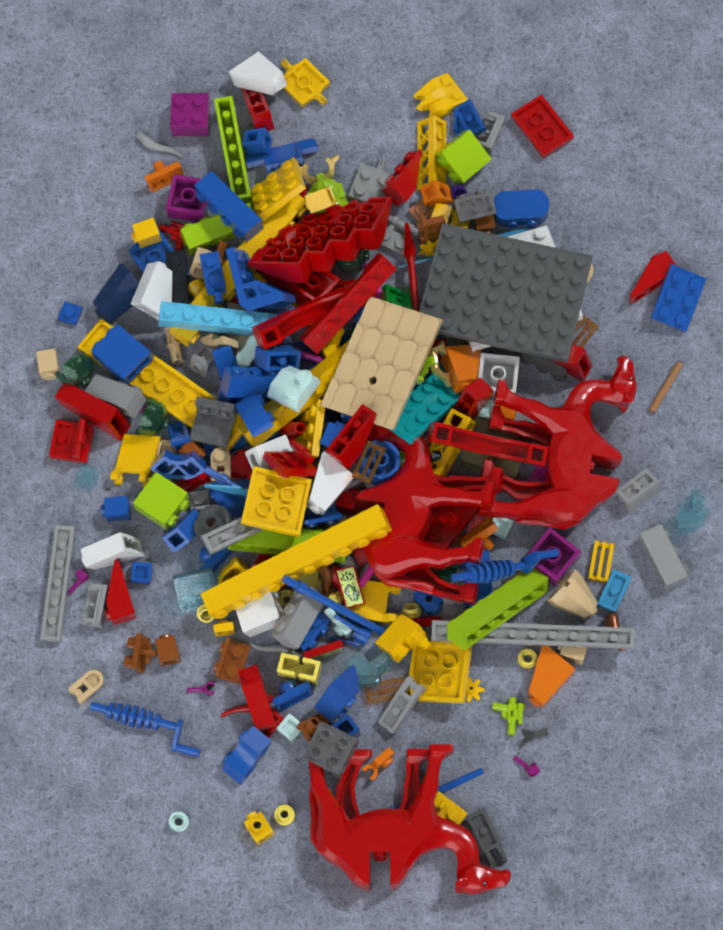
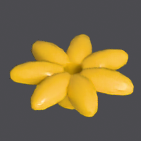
M428 240L427 245H420L419 247L422 250L418 254H425V257L433 256L438 240L433 243Z
M468 677L466 690L468 703L472 700V697L480 700L478 693L485 691L484 688L478 687L480 679L473 683L472 679Z

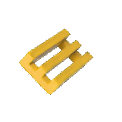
M595 540L588 580L608 582L614 543L607 544V542L601 543ZM602 547L597 576H593L597 549ZM609 548L605 578L601 577L605 549Z

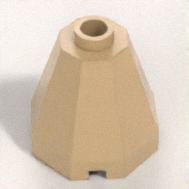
M575 569L562 579L557 589L553 590L547 599L551 606L582 619H585L587 616L591 618L598 610L596 608L598 602L582 575Z

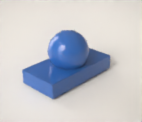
M178 421L167 425L171 446L175 447L176 450H179L185 443L191 442L186 424Z
M206 546L202 547L199 556L205 564L199 569L201 576L208 579L233 553V550L225 548L210 555Z
M286 679L279 686V693L281 695L272 700L278 713L312 696L314 693L308 681L298 685L294 680Z

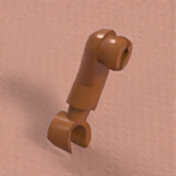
M322 565L316 568V571H319L322 576L323 587L320 590V594L325 595L326 593V597H329L333 592L331 587L333 573L328 565Z

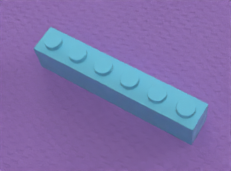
M161 301L158 326L251 336L254 334L251 327L277 316V314Z

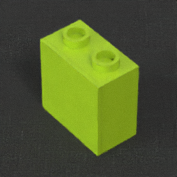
M470 129L462 131L435 153L438 157V163L447 169L450 179L458 184L467 181L492 160Z
M155 472L135 499L133 505L135 510L165 530H168L170 526L173 527L178 521L177 516L180 512L188 508L190 498L186 491Z

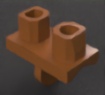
M136 633V637L128 638L127 648L133 650V656L124 657L123 665L138 673H145L146 664H150L151 658L157 657V652L152 650L153 644L150 643L151 639L143 636L142 633Z
M319 713L298 723L296 728L303 732V737L306 738L307 742H310L320 722L330 726L333 723L329 722Z

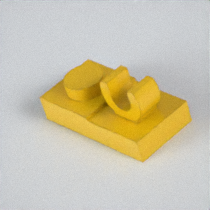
M438 791L435 800L436 814L443 819L460 825L468 813Z

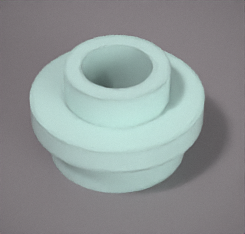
M177 811L170 815L168 824L173 831L182 832L188 827L189 819L184 812ZM176 819H182V824L176 825Z

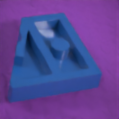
M470 99L454 108L455 122L453 123V131L455 132V137L464 130L470 129L475 137L487 130Z

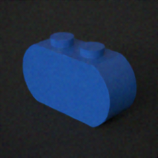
M539 189L505 191L498 193L494 198L497 214L493 215L495 222L502 227L507 226L510 229L521 225L535 227L537 224H542L548 217L549 199Z

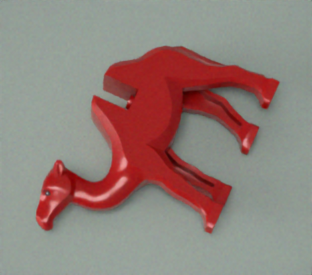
M624 355L617 358V368L610 381L592 379L579 383L573 388L561 408L549 407L539 401L521 397L510 391L505 380H498L494 405L490 410L488 430L512 434L549 447L544 466L546 481L523 482L512 479L504 474L501 491L512 500L518 502L508 503L494 500L493 509L478 508L477 516L515 520L517 523L525 525H539L565 530L579 524L592 509L606 503L613 496L618 488L620 479L591 473L594 467L615 470L622 462V454L595 430L590 418V407L595 402H605L619 407L622 413L627 411L629 404L634 401L637 391L632 360ZM500 406L518 411L536 423L506 418ZM490 459L483 461L480 477L489 475L495 469Z
M373 424L367 440L371 442L378 440L392 443L397 449L405 453V461L394 477L381 484L360 491L355 498L362 510H367L378 504L384 510L392 528V531L388 532L385 537L376 538L370 541L369 545L362 547L370 567L386 586L412 589L459 603L465 602L468 605H475L479 583L467 582L463 585L448 583L441 580L428 567L443 569L466 562L473 564L481 563L484 549L483 538L476 537L467 546L448 549L428 545L423 540L429 530L434 507L441 505H468L493 509L496 493L500 494L504 478L503 468L496 467L489 475L482 477H443L436 475L433 471L429 447L422 436L410 445L389 429Z
M431 744L429 749H407L404 795L399 809H377L361 815L356 803L355 786L361 767L372 758V750H355L341 780L336 786V798L326 784L324 768L309 762L310 840L318 853L330 864L342 870L356 887L362 890H371L370 858H374V861L384 862L387 861V858H390L391 890H395L403 885L408 874L422 856L431 851L444 848L452 850L457 857L456 893L481 894L493 889L503 888L511 879V872L508 869L500 871L480 864L477 843L470 831L436 814L435 800L439 787V772L445 758L454 753V746L452 744ZM428 760L427 771L421 785L419 767L424 761Z

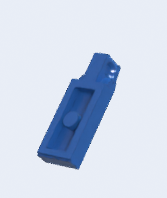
M219 252L199 254L206 293H208V296L213 295L215 305L223 304L222 293H226V286Z

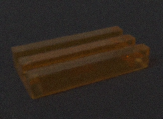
M584 315L583 320L577 323L575 333L584 322L587 325L572 344L576 345L590 326L593 328L579 344L580 347H584L599 328L597 324Z
M367 441L351 477H356L359 481H365L366 484L370 485L386 448ZM369 447H372L373 450L363 472L359 474L358 471ZM379 450L380 454L368 478L365 475L376 451Z
M404 677L364 684L368 705L391 701L395 694L372 699L370 696L397 692L400 686L369 692L370 688L397 683L402 685Z

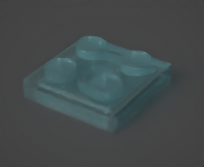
M212 567L173 575L181 613L197 610L201 604H204L201 593L216 586Z

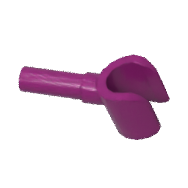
M83 568L75 573L78 580L68 590L70 595L81 583L89 579V574Z
M207 682L205 686L187 688V693L204 692L206 695L211 696L215 691L210 692L207 690V687L215 686V684Z
M516 755L513 757V760L521 765L530 777L540 773L539 767L535 763L528 766L527 763Z

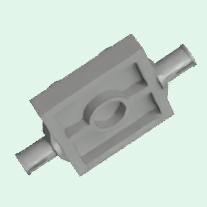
M380 158L377 167L361 163L348 198L357 200L359 203L368 201V198L387 197L381 191L385 185L384 181L392 175L383 170L387 160Z

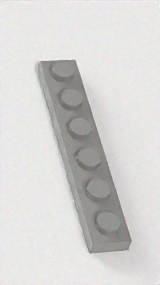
M55 525L41 641L61 643L76 531L75 526Z

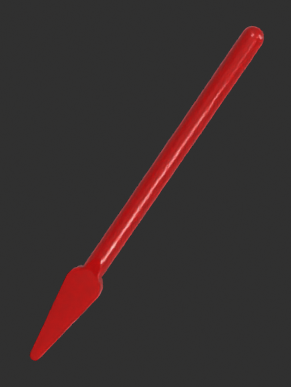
M406 222L404 256L407 258L412 310L419 312L420 306L414 260L416 248L409 223Z

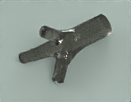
M547 728L535 731L522 729L523 737L526 738L521 742L519 748L522 749L525 744L534 739L548 736Z

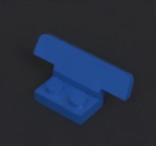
M310 138L271 148L270 154H265V152L247 154L245 157L247 169L265 164L267 173L270 174L279 169L286 160H290L293 157L298 161L299 166H302L304 164L302 155L319 151L315 139Z

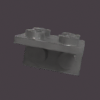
M486 189L476 191L473 196H468V194L456 196L457 198L451 204L453 208H456L459 223L497 214L492 192H486Z
M196 397L195 406L197 414L190 434V441L227 448L237 416L235 404Z
M320 722L303 758L332 772L334 777L341 780L357 748L358 739L324 722Z

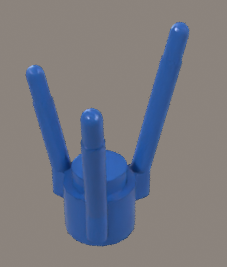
M334 615L335 619L354 630L351 636L354 638V641L330 636V640H341L342 643L351 644L357 648L360 644L366 645L372 633L371 631L347 617L343 619L338 615Z

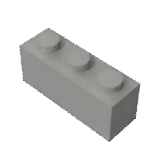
M95 374L85 392L118 408L122 414L132 418H136L147 400L139 387L135 385L130 387L121 380L114 381L108 375L101 376Z
M660 524L640 533L639 541L664 590H667L687 581L689 571L686 564L681 563L677 547L672 546L669 531Z
M307 585V587L317 591L311 585ZM294 591L290 602L284 607V612L275 623L270 635L284 647L298 649L324 604L305 594H299Z

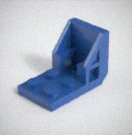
M234 247L226 249L240 306L248 311L266 312L296 303L295 295L270 283H262L255 280L254 274L248 266L250 257L245 250Z

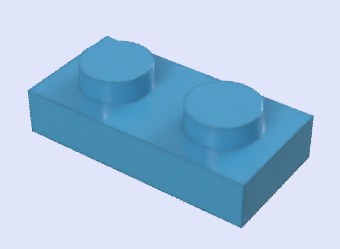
M613 569L597 606L611 613H616L632 577Z

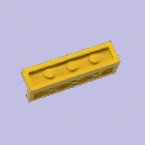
M434 115L417 122V150L420 149L422 151L417 178L418 191H421L420 188L426 185L424 184V179L427 175L428 183L437 180L446 184V168L438 163V157L435 154L446 145V121ZM428 125V129L424 134V126ZM428 140V146H427L426 150L424 151V145H425L426 141ZM428 157V164L424 168V162Z
M454 409L450 410L443 423L451 425V420L456 415L462 418L461 423L456 427L472 431L476 425L472 418ZM432 443L429 447L431 456L433 452L441 450L442 454L440 460L432 461L433 471L436 475L446 477L461 450L442 445L437 447L438 444Z

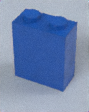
M119 324L109 329L106 336L101 341L96 342L91 350L93 357L127 385L153 360L151 351Z

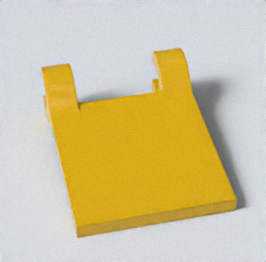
M124 434L116 467L110 475V479L114 480L115 485H122L124 473L140 474L139 482H143V487L146 486L152 478L150 467L152 461L157 456L161 440L160 436Z
M368 581L361 588L365 604L348 608L370 621L391 625L396 620L398 614L386 613L388 593L399 595L401 588L386 586L383 582Z

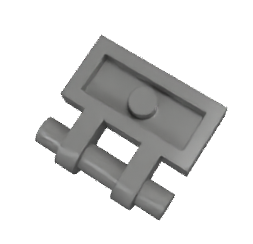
M389 215L388 223L390 225L386 228L385 237L380 246L406 259L404 256V234L402 235L394 231L396 227L405 231V223L399 217ZM409 223L411 234L418 238V233L421 232L415 228V225Z

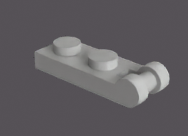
M408 676L378 720V723L392 734H396L419 697L424 694L426 687L422 684L418 685L414 678ZM409 689L413 690L411 696L407 693Z

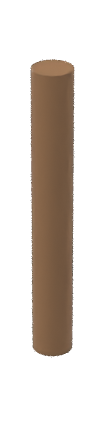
M675 363L649 407V411L656 413L683 367L682 363Z

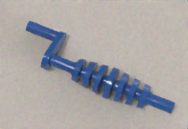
M559 550L534 551L523 557L518 563H513L511 560L484 561L466 567L464 572L452 574L451 580L453 582L466 580L468 583H492L514 575L515 571L522 570L523 573H530L541 559L559 556Z
M95 702L90 704V710L106 713L108 719H112L114 715V721L119 722L121 718V723L127 725L129 719V727H135L137 721V728H142L145 723V729H150L151 725H153V730H158L160 727L175 730L171 751L196 757L200 756L201 749L178 744L184 723L182 719H179L178 722L161 718L159 713L154 717L153 711L149 710L147 714V709L142 707L139 712V706L134 705L132 708L131 704H126L124 707L122 703H118L116 708V704L113 702L108 706Z

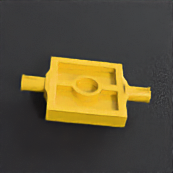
M306 58L293 66L286 59L281 61L280 65L287 70L284 75L287 86L283 89L302 108L315 99L322 106L328 103V99L322 95V92L330 86V81Z

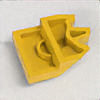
M448 73L431 79L413 95L415 99L422 101L417 105L416 109L419 111L429 110V117L434 115L440 119L448 116L454 108L468 100Z

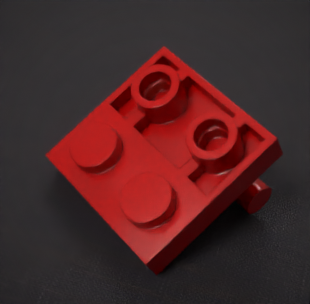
M79 419V423L56 420L49 458L88 464L95 426L86 424L87 420Z
M295 439L289 441L293 451H264L263 459L280 477L298 476L306 478L307 476L316 475L317 468L311 464L314 461V457L302 443H298Z

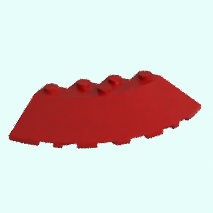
M392 197L368 198V201L359 203L357 200H352L344 206L335 204L325 208L326 211L318 214L310 213L302 217L301 222L293 226L289 224L278 231V236L269 238L266 241L267 245L262 249L259 248L248 261V266L288 283L300 284L307 282L312 271L330 272L336 260L354 261L360 249H379L385 237Z

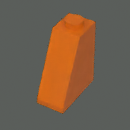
M470 345L445 346L447 354L441 357L442 365L445 372H450L451 374L450 379L453 384L451 386L453 393H462L467 385L477 379L482 349L472 352Z
M549 646L541 647L528 691V696L530 697L528 700L535 707L540 706L544 708L575 673V668Z

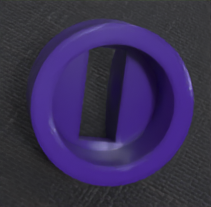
M455 184L451 188V195L454 199L457 198L456 196L467 194L465 187L461 184Z

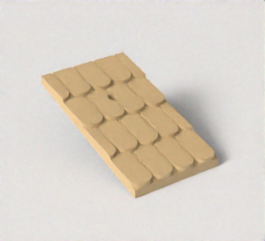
M370 297L320 406L353 416L358 408L364 404L377 413L374 424L395 430L443 319Z

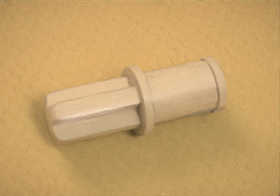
M171 327L165 328L168 342L167 349H169L172 359L171 362L173 365L177 364L176 361H178V364L184 362L180 348L182 344L170 334Z

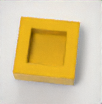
M222 620L213 625L215 637L235 634L234 624L229 622V620Z

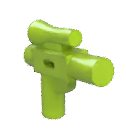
M514 697L508 698V705L493 702L492 710L502 712V717L508 720L507 735L515 736L516 720H518V725H523V710L525 707L523 703L516 704L517 698Z

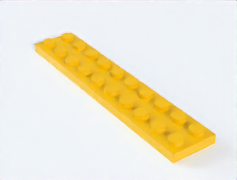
M100 319L77 348L80 352L105 368L93 357L91 350L94 344L101 341L106 336L108 330L114 327ZM152 354L153 360L128 385L130 387L133 385L139 387L146 398L192 429L197 414L195 406L196 397L215 400V397ZM237 413L228 447L225 448L228 451L242 437L237 426L244 421L239 413Z

